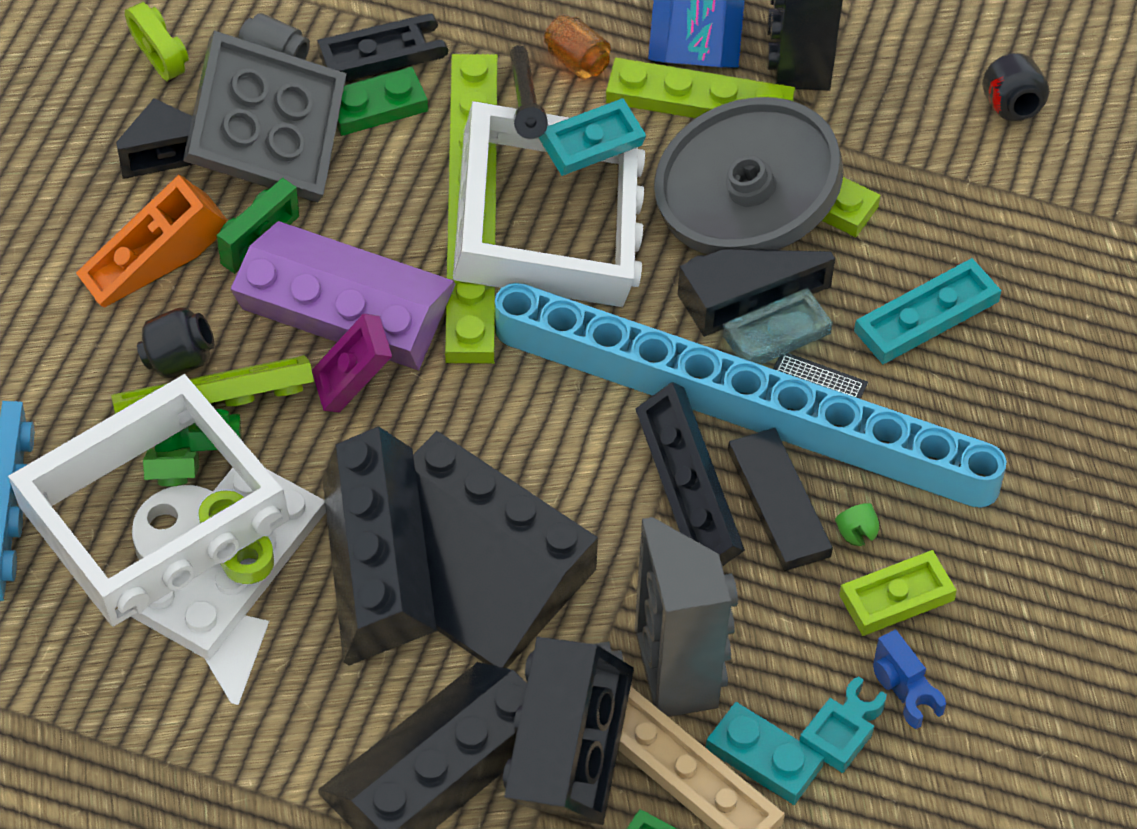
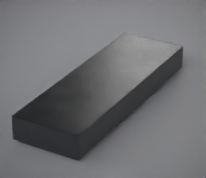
M776 428L729 441V455L783 570L788 571L830 558L833 547Z

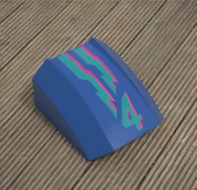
M654 0L648 60L712 67H739L745 0Z

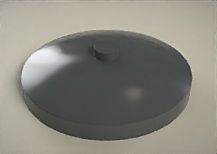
M756 97L741 99L705 112L686 125L672 139L665 149L656 170L654 180L655 197L663 220L672 234L682 243L700 253L709 255L722 249L779 250L804 237L829 213L842 186L844 174L843 160L837 139L831 127L820 115L810 108L781 98Z

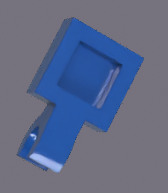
M895 629L878 638L873 670L880 684L887 690L892 689L900 701L905 703L903 714L906 722L914 729L921 727L924 716L917 706L922 704L930 706L938 717L942 716L946 707V700L943 694L924 677L926 668L899 632Z

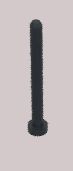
M517 45L510 51L519 107L514 114V127L521 137L535 139L544 134L548 126V120L545 110L537 105L528 51L524 46Z

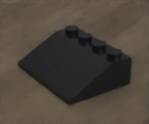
M436 431L413 454L436 630L483 663L508 668L596 571L598 537L445 435Z

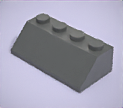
M650 517L642 519L635 633L653 705L668 717L719 708L721 687L728 686L725 661L731 660V647L728 635L734 634L735 630L731 607L738 605L735 579L732 574L724 575L718 553L661 521Z

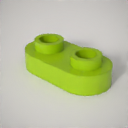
M144 2L126 9L125 19L131 35L165 81H169L184 74V63L189 61L188 53L180 38L177 36L172 38L167 32L165 21L156 7L149 8Z
M228 490L210 494L199 507L200 524L244 497L237 492ZM263 536L238 551L230 560L220 563L225 574L237 583L254 584L260 582L271 573L274 566L272 543L268 536ZM248 558L256 560L252 564H241L243 560Z

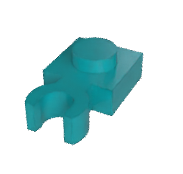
M860 677L854 678L848 684L844 705L829 698L801 733L799 740L825 756L824 762L841 773L845 772L872 737L874 725L868 721L874 720L881 715L887 694L881 691L875 700L871 702L861 701L857 696L862 690L864 680Z

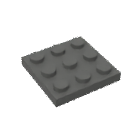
M214 30L208 41L183 161L271 188L281 178H284L297 187L298 197L318 203L324 195L346 73Z

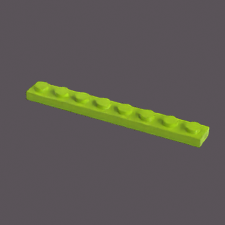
M452 54L447 279L453 280L464 129L473 101L497 105V54ZM489 142L482 243L496 245L497 144ZM455 281L456 285L446 306L445 361L446 363L494 364L495 287Z

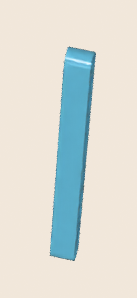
M508 284L502 287L496 294V336L508 346L652 396L671 382L684 387L692 410L758 433L776 428L781 441L969 506L986 507L994 503L999 496L1007 461L1004 453L990 443L526 284ZM927 457L936 458L938 460L929 459ZM976 473L983 474L986 477L976 475Z

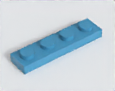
M2 401L0 414V601H4L6 581H15L17 554L15 550H11L12 538L21 537L23 527V511L20 507H17V500L8 476L28 465L23 464L24 452L33 451L35 436L34 423L26 422L23 402Z

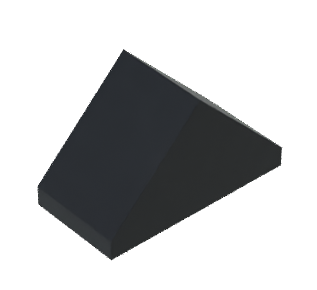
M153 98L116 142L122 178L126 179L195 165L183 161L193 116Z

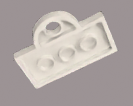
M232 468L214 491L199 486L180 485L157 492L141 505L133 520L132 537L138 559L141 560L199 525V507L210 494L228 490L246 497L253 493V491L235 469ZM266 469L283 488L290 517L288 522L272 531L273 534L268 535L274 553V566L271 573L260 582L240 584L231 580L225 574L220 563L193 578L184 588L170 592L147 606L142 613H136L131 617L210 661L326 513L325 500ZM159 515H171L177 519L176 523L167 529H156L150 525L151 521ZM248 558L243 560L241 564H252L256 560Z

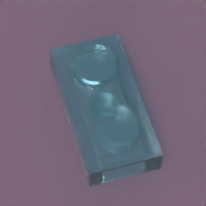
M806 288L725 323L723 337L737 357L761 365L831 334L833 322L810 290Z

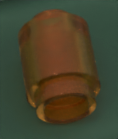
M563 14L555 18L547 27L544 34V42L548 45L549 53L579 78L587 79L592 76H598L607 68L610 62V43L580 18Z

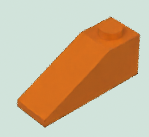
M178 174L88 260L76 274L98 304L105 308L197 258L217 239V234L228 220L207 193Z

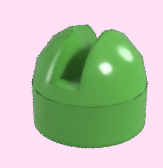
M871 503L853 506L835 518L840 534L846 542L854 546H863L865 544L863 535H866L873 541L876 539L880 529L877 514Z

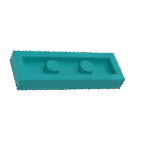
M971 258L857 319L854 332L884 365L998 303L1002 290L977 262Z

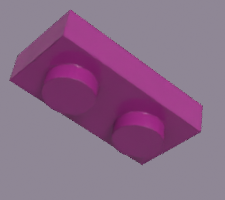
M363 313L312 369L323 411L340 413L392 358L380 316Z

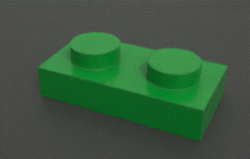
M413 67L345 85L337 121L340 135H348L428 112V99Z
M281 178L269 190L266 189L260 192L252 205L237 218H232L223 225L217 234L220 264L235 274L239 271L252 243L277 221L291 225L299 217L296 186Z

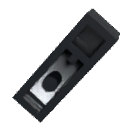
M722 249L707 256H696L680 266L677 295L705 337L830 288L835 257L831 251Z

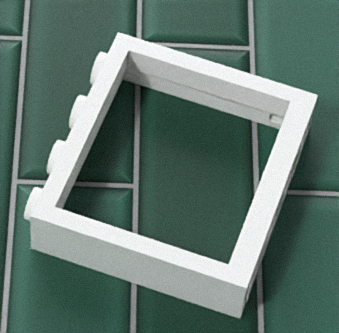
M473 101L463 136L453 280L499 288L508 284L520 283L567 299L623 307L631 286H639L642 273V262L635 261V252H638L640 249L643 235V224L636 223V214H640L644 199V187L637 185V177H641L643 172L645 150L638 149L637 147L603 160V162L619 164L615 264L482 243L489 142L543 152L547 151L539 137L526 139L516 132L514 114L517 109ZM546 114L548 126L568 119V117Z
M185 374L8 476L20 509L112 627L136 613H142L147 606L170 592L184 588L193 578L218 563L230 560L238 551L263 536L273 534L272 531L290 520L283 488ZM196 423L251 488L253 493L108 579L52 506L191 424Z

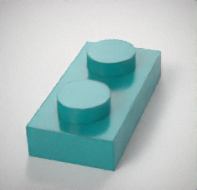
M624 98L547 126L546 131L539 137V140L559 173L563 176L643 145L647 135Z
M738 702L733 704L706 739L705 748L712 754L793 805L796 804L820 772L825 760V756Z

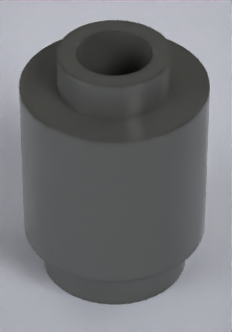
M258 13L253 19L248 18L242 25L238 36L239 39L306 60L310 48V41L302 36L301 30L263 13Z

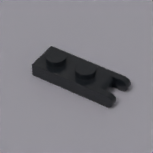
M424 14L317 40L318 53L323 66L346 73L345 82L442 59L447 56L449 49L444 40L428 43L425 40L423 34L433 32L438 27V22L433 14Z

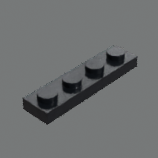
M671 382L635 408L680 533L718 553L721 565L724 566L743 553L745 549L685 389Z

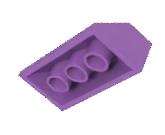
M277 221L249 246L232 284L231 291L243 310L335 342L339 341L363 313L380 316L392 354L390 361L419 371L456 284L455 281Z

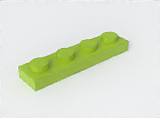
M615 57L606 90V103L624 98L630 108L697 118L713 108L741 99L773 97L793 101L795 87Z
M303 355L191 378L190 381L209 403L225 400L226 406H239L255 401L254 394L272 390L274 391V396H287L303 391V384L314 382L311 364L307 357ZM166 384L111 395L114 413L120 412Z

